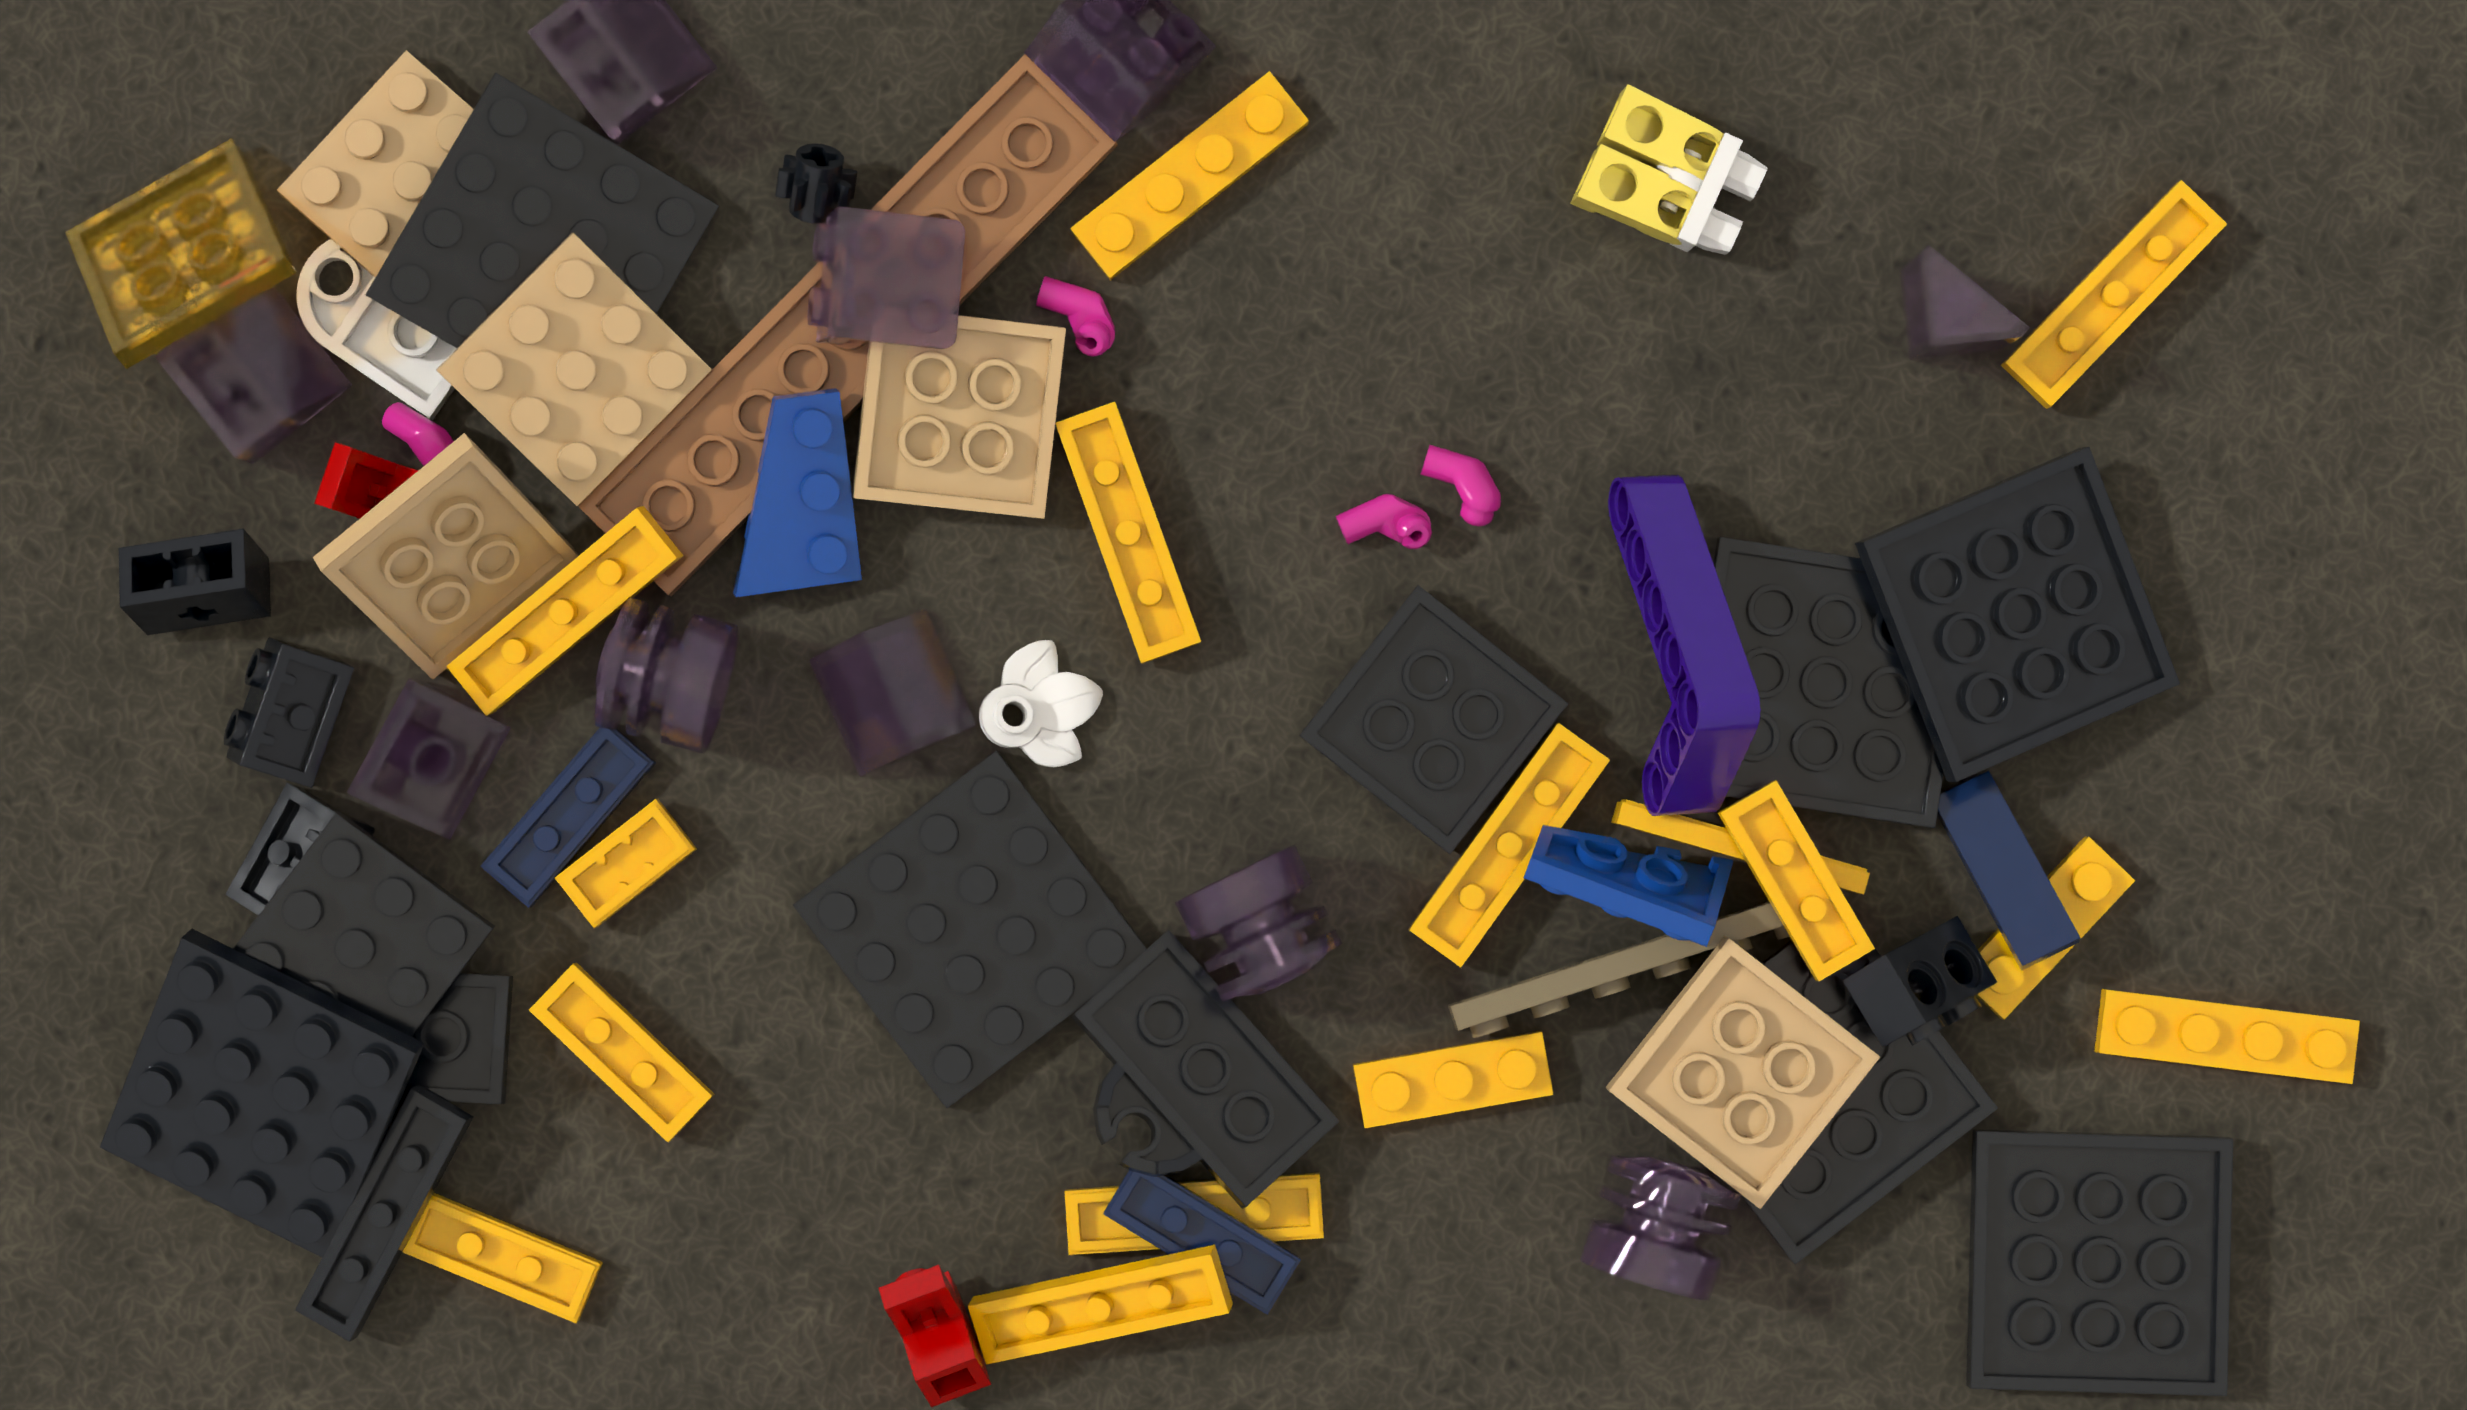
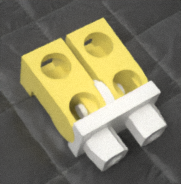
M1627 84L1619 94L1597 143L1598 148L1593 152L1570 204L1591 213L1597 212L1624 223L1646 235L1670 243V245L1685 252L1697 246L1703 250L1726 255L1731 251L1743 222L1714 209L1713 206L1721 189H1724L1751 201L1754 199L1768 168L1749 154L1739 150L1743 140L1728 133L1724 134L1711 125Z

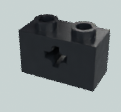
M244 528L119 548L120 608L146 635L271 617L269 558Z

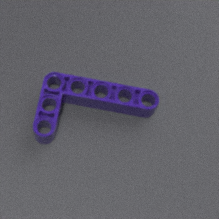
M1679 475L1618 477L1613 480L1609 490V517L1671 701L1670 709L1643 770L1642 791L1645 806L1652 816L1717 812L1722 806L1757 731L1761 712L1758 689L1683 478Z

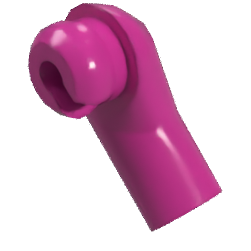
M1047 276L1044 277L1036 306L1068 317L1076 337V346L1081 353L1093 357L1102 355L1112 346L1115 340V325L1102 296L1093 290Z
M1383 494L1335 516L1348 545L1375 532H1379L1401 543L1408 549H1419L1429 542L1432 535L1431 521L1427 513L1422 508L1393 494Z

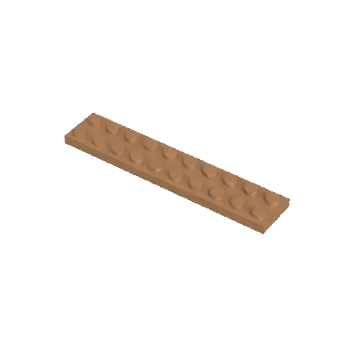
M1026 52L578 507L606 534L634 509L644 506L684 555L654 580L668 596L672 597L748 520L759 476L757 471L773 396L837 388L840 391L844 423L862 405L873 305L952 314L1118 146L1117 141Z

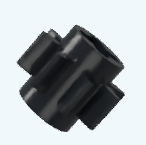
M824 144L803 145L797 150L796 157L788 154L784 156L783 168L778 170L775 196L790 198L789 211L795 218L808 223H826L835 218L837 211L848 212L850 199H854L857 170L843 169L844 156L839 150Z

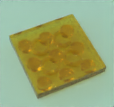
M232 138L65 232L112 351L126 369L150 355L158 353L166 346L203 325L216 320L226 312L271 289L279 282L297 273L247 160Z

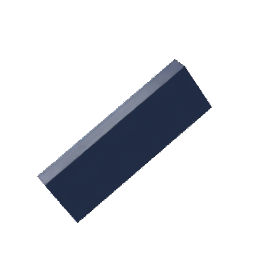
M605 721L480 867L523 904L531 908L556 880L555 877L563 872L656 762L610 722Z
M1987 771L1940 794L1937 816L2021 971L2079 943L2080 936L1990 772Z
M1128 1171L1103 1212L1105 1216L1167 1254L1215 1245L1229 1292L1267 1315L1301 1261V1258L1166 1175L1151 1177Z

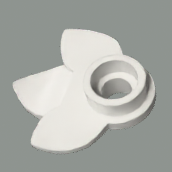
M1052 640L1036 641L1016 651L1005 662L1001 686L992 690L984 698L980 706V726L991 742L1003 748L1020 747L1038 765L1053 768L1065 766L1081 759V747L1072 729L1085 723L1095 713L1100 705L1103 690L1085 676L1071 672L1058 673V655L1054 642ZM1012 704L1021 710L1023 719L1020 726H1010L1004 721L1002 711L1005 705Z

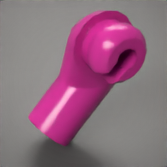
M401 402L392 404L384 413L382 419L384 429L406 442L423 466L454 442L447 430Z
M1429 445L1420 475L1455 485L1463 501L1460 516L1463 520L1477 527L1488 525L1493 520L1494 512L1500 508L1501 495L1485 464L1476 458Z

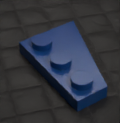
M834 388L773 396L757 471L759 476L752 510L748 516L744 535L746 540L740 569L737 571L733 589L735 597L862 580L840 391Z
M1543 825L1523 878L1540 884L1551 893L1570 895L1599 906L1612 916L1628 917L1658 928L1671 938L1682 941L1690 940L1707 947L1716 925L1734 860L1712 856L1709 866L1680 861V850L1657 846L1654 854L1649 855L1629 852L1617 838Z

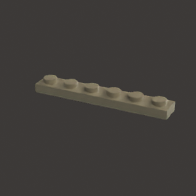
M1768 901L1718 917L1707 947L1690 940L1682 941L1671 938L1668 935H1662L1448 1004V1008L1455 1029L1459 1031L1469 1027L1472 1037L1476 1038L1509 1027L1506 1015L1527 1008H1531L1533 1018H1539L1570 1007L1568 995L1589 988L1592 989L1595 999L1631 988L1628 976L1651 968L1655 979L1692 968L1689 956L1710 949L1714 950L1725 935L1745 951L1753 948L1750 936L1774 929L1777 940L1790 936Z

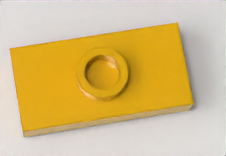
M655 799L557 875L555 879L592 927L597 928L696 851L697 848L660 800Z

